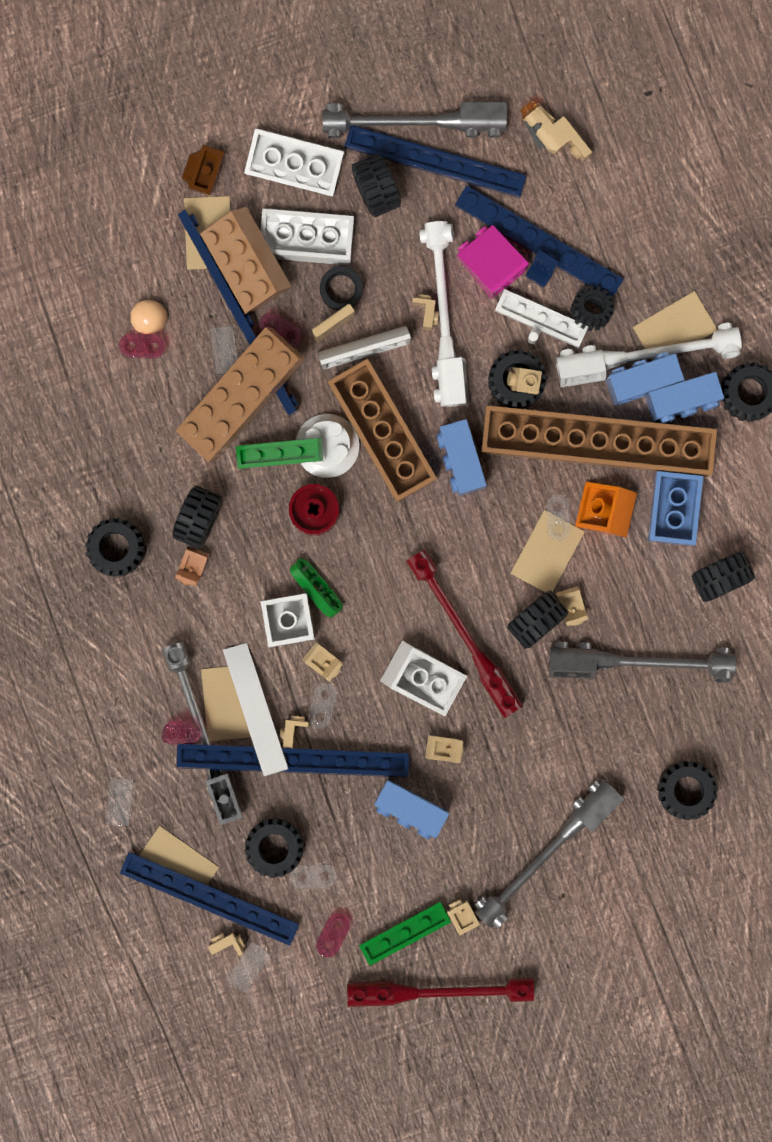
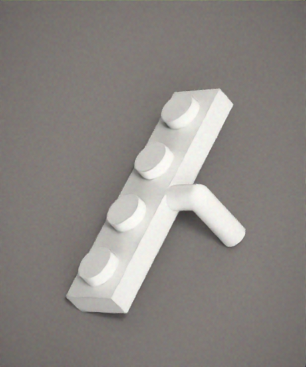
M504 289L495 309L496 312L532 327L528 337L530 344H535L540 332H543L579 348L588 326H585L582 329L580 328L582 323L577 325L575 320Z

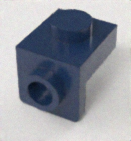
M539 250L525 276L544 288L555 273L559 262L553 254Z

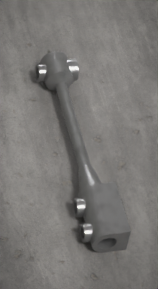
M461 102L460 112L437 116H350L346 110H343V104L330 103L326 104L325 110H323V133H328V138H341V133H346L350 126L437 125V127L465 132V137L467 138L479 137V132H488V137L499 138L502 137V132H506L507 102Z
M180 642L162 648L168 670L178 675L201 745H211L186 673V669L191 663L184 643ZM206 770L207 780L205 782L220 825L243 818L229 774L225 770Z
M556 642L555 647H550L549 678L595 679L597 670L638 666L707 669L709 674L714 676V682L729 683L732 682V677H735L736 655L730 654L729 648L721 647L716 649V653H711L707 660L619 657V655L591 649V644L586 642L579 643L578 648H568L567 642Z
M596 779L587 788L590 793L585 799L580 796L571 805L574 810L559 832L560 834L499 897L490 895L486 898L483 895L475 903L474 906L477 908L475 914L486 925L497 930L509 917L506 914L505 903L566 840H570L584 827L593 832L624 800L604 779L601 782Z

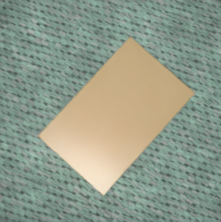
M230 196L184 198V210L187 211L188 215L193 213L199 224L196 227L199 235L230 212ZM185 229L187 270L207 269Z
M695 291L633 327L645 349L702 340L718 330Z
M544 510L510 574L544 592L550 590L553 592L585 531Z
M229 668L201 669L209 740L218 741L251 737Z
M161 826L158 827L139 855L205 884L209 883L219 868Z

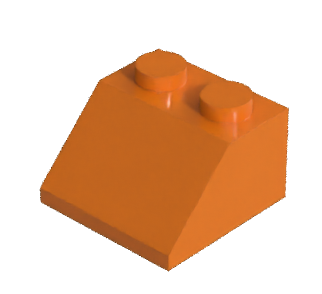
M585 482L575 527L627 538L637 493L617 486Z

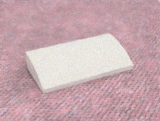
M255 128L244 174L333 196L345 151Z
M262 209L260 232L276 259L350 265L354 216Z
M403 326L317 353L322 370L408 345L411 342V337L407 327Z

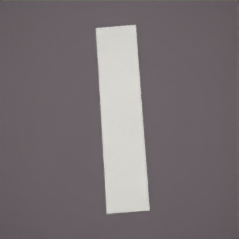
M247 643L224 649L223 653L263 775L267 776L287 770L288 767Z

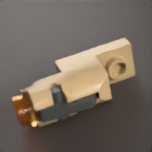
M535 100L529 102L520 110L525 126L538 148H546L549 152L556 155L566 146L570 145L569 150L576 159L580 158L584 162L591 156L592 151L564 116L555 123L554 120L556 119L540 103L537 104Z

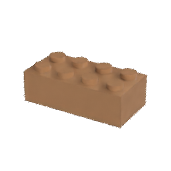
M247 207L230 211L200 233L245 314L262 308L292 287Z

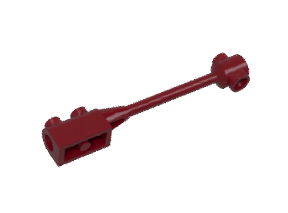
M426 549L408 559L406 563L418 581H427L473 655L472 658L480 677L479 680L501 716L505 718L523 707L501 669L482 650L480 651L434 577L437 567Z
M533 978L509 979L506 986L417 988L394 984V980L347 982L348 1007L394 1006V1004L416 1000L417 998L506 995L510 1002L534 1001Z

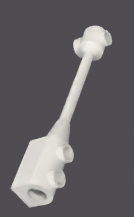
M446 221L429 222L424 224L425 229L420 230L421 243H426L427 248L434 251L441 337L437 366H432L433 380H438L439 389H434V399L436 403L440 402L441 407L470 405L466 359L463 357L456 358L453 339L450 336L443 250L449 246V242H454L453 225L447 224Z
M723 323L718 326V330L714 331L710 339L626 353L625 351L596 350L594 345L584 347L582 349L583 353L574 354L572 349H565L560 352V357H556L560 387L606 380V370L623 365L628 361L652 358L665 352H669L670 355L713 347L717 353H721L722 358H734L740 355V350L742 349L739 328H732L731 323Z

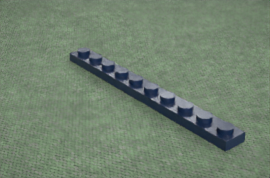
M186 210L178 214L179 219L250 346L259 335H254L251 329L254 324L248 314L243 315L240 309L241 305L235 295H232L228 282L224 275H221L216 261L210 255L207 245L196 229L199 224L193 213L188 215ZM285 382L276 392V395L287 415L291 417L297 413L295 407L299 405L293 394L287 395L284 389L287 386Z
M177 744L176 768L262 772L254 747ZM281 748L288 769L278 772L407 778L409 773V753Z

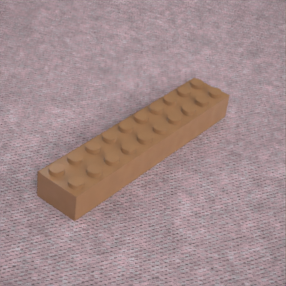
M486 405L481 454L711 477L713 475L717 429Z

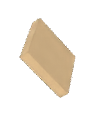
M346 305L312 329L313 337L317 343L355 318V311L351 305Z

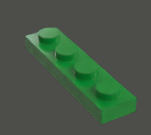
M321 438L235 446L238 469L324 461Z
M438 902L359 944V947L367 963L371 966L451 923V920L442 903Z

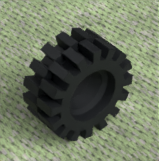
M589 286L588 289L584 287L581 291L577 292L571 304L570 312H572V319L576 318L575 323L577 325L582 323L580 328L584 329L585 326H588V331H592L595 327L597 331L601 327L604 328L609 322L615 309L613 308L615 303L614 301L611 302L613 298L611 295L606 296L608 291L605 289L603 292H600L601 287L597 286L596 290H593V286ZM594 303L600 308L601 312L599 314H592L585 309L584 304Z

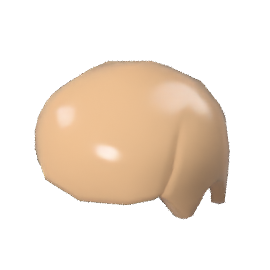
M154 300L138 302L130 313L131 324L134 329L146 335L163 330L168 320L167 311L164 306Z

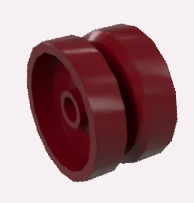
M308 484L299 488L292 495L289 502V516L293 525L301 533L309 536H320L328 533L336 525L339 518V503L335 494L327 487L320 484ZM313 506L318 507V514L316 515L310 513V509Z

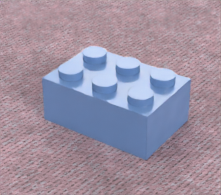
M665 352L655 356L652 362L647 363V360L644 359L633 363L631 369L625 370V367H620L612 370V373L606 379V384L615 407L645 397L651 391L684 381V377L676 354L669 355V352Z
M714 372L651 391L645 396L652 422L659 421L661 424L672 422L675 416L681 415V418L695 415L698 412L697 410L703 408L704 412L713 410L720 406L719 403L724 399L717 373Z
M467 419L441 426L439 433L436 434L439 448H444L446 455L443 456V462L446 471L451 470L452 478H450L449 482L452 492H457L458 497L484 490L486 482Z
M662 471L654 473L647 542L691 547L696 545L703 476Z
M389 779L386 780L374 803L378 813L388 818L390 814L397 817V823L408 829L412 825L418 829L417 834L430 840L431 836L437 838L449 815V812Z

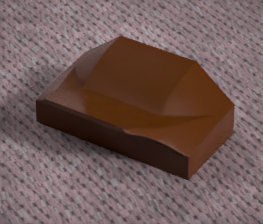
M202 145L200 151L189 155L182 176L188 184L189 190L211 197L222 167L225 152Z

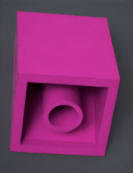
M493 225L490 228L485 226L475 234L477 238L471 243L469 241L463 243L458 248L459 253L457 254V259L491 300L524 274L529 266V263Z

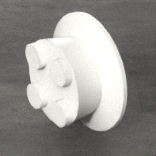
M320 414L310 418L302 425L296 440L322 439L324 461L301 463L309 473L322 478H332L344 474L353 466L359 453V438L352 425L346 419L334 414Z

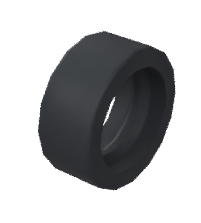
M337 266L328 270L323 275L320 282V295L323 302L330 309L339 311L348 304L354 308L360 302L363 295V283L360 276L353 269ZM344 275L353 281L355 292L350 300L337 302L330 297L328 285L334 277Z

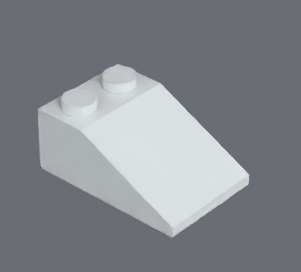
M402 641L380 681L389 688L446 716L467 676Z

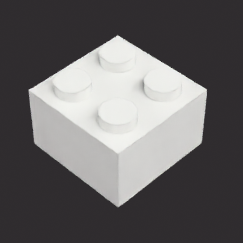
M307 594L261 601L269 648L315 640Z

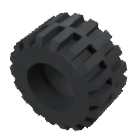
M377 153L352 164L355 182L372 216L376 218L401 206V199L396 184L382 156Z
M513 349L501 354L493 362L488 375V387L491 390L492 397L500 405L503 404L506 408H527L542 395L546 386L547 376L544 371V365L540 363L538 357L532 355L533 353L529 351L527 353L521 349L514 351ZM516 366L541 371L539 393H515L510 391L504 385L503 377L505 372L509 368Z
M758 362L743 363L735 367L724 378L721 387L724 399L721 402H724L725 405L723 407L730 412L729 415L737 417L740 421L753 422L763 419L772 412V370H768V366L764 364L759 365ZM752 379L761 385L763 399L757 405L745 404L740 399L738 386L743 380Z
M195 485L189 491L177 516L172 532L173 538L200 549L206 542L216 521L222 504V496Z
M109 518V520L100 521V524L95 525L91 533H88V540L85 542V547L87 548L86 556L89 558L90 564L97 571L112 577L125 576L135 571V568L142 563L141 560L145 555L143 536L139 529L130 522L120 518ZM112 534L124 536L129 544L127 555L120 561H111L102 552L104 540Z
M736 552L695 571L691 578L702 601L709 602L752 582L755 575L745 553Z
M551 590L546 591L509 622L507 629L524 649H528L565 619L569 611Z
M680 761V763H674L670 768H666L663 776H660V783L657 786L658 798L663 808L671 815L684 820L699 819L700 816L708 814L709 809L714 807L713 803L718 797L716 795L718 785H716V779L710 773L711 771L703 765L691 761ZM683 777H693L700 784V796L692 804H683L675 797V785Z
M271 818L257 824L250 831L245 842V855L247 856L248 863L253 867L252 869L255 872H259L260 875L269 876L270 878L282 877L291 873L299 864L304 850L303 839L298 829L289 821L287 822L280 818ZM278 834L287 841L288 852L282 860L272 862L262 855L261 843L266 836Z

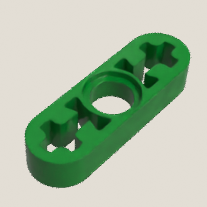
M298 559L290 567V573L324 615L332 618L343 609L341 600L307 560Z

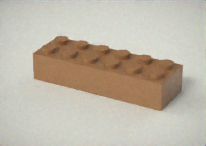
M265 327L177 428L176 432L208 462L217 461L303 363L305 358L273 328Z
M368 359L328 381L330 389L396 503L437 481L434 472Z

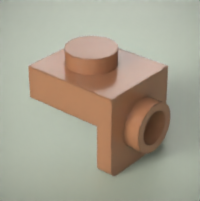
M188 546L175 578L185 585L197 586L202 577L209 554Z

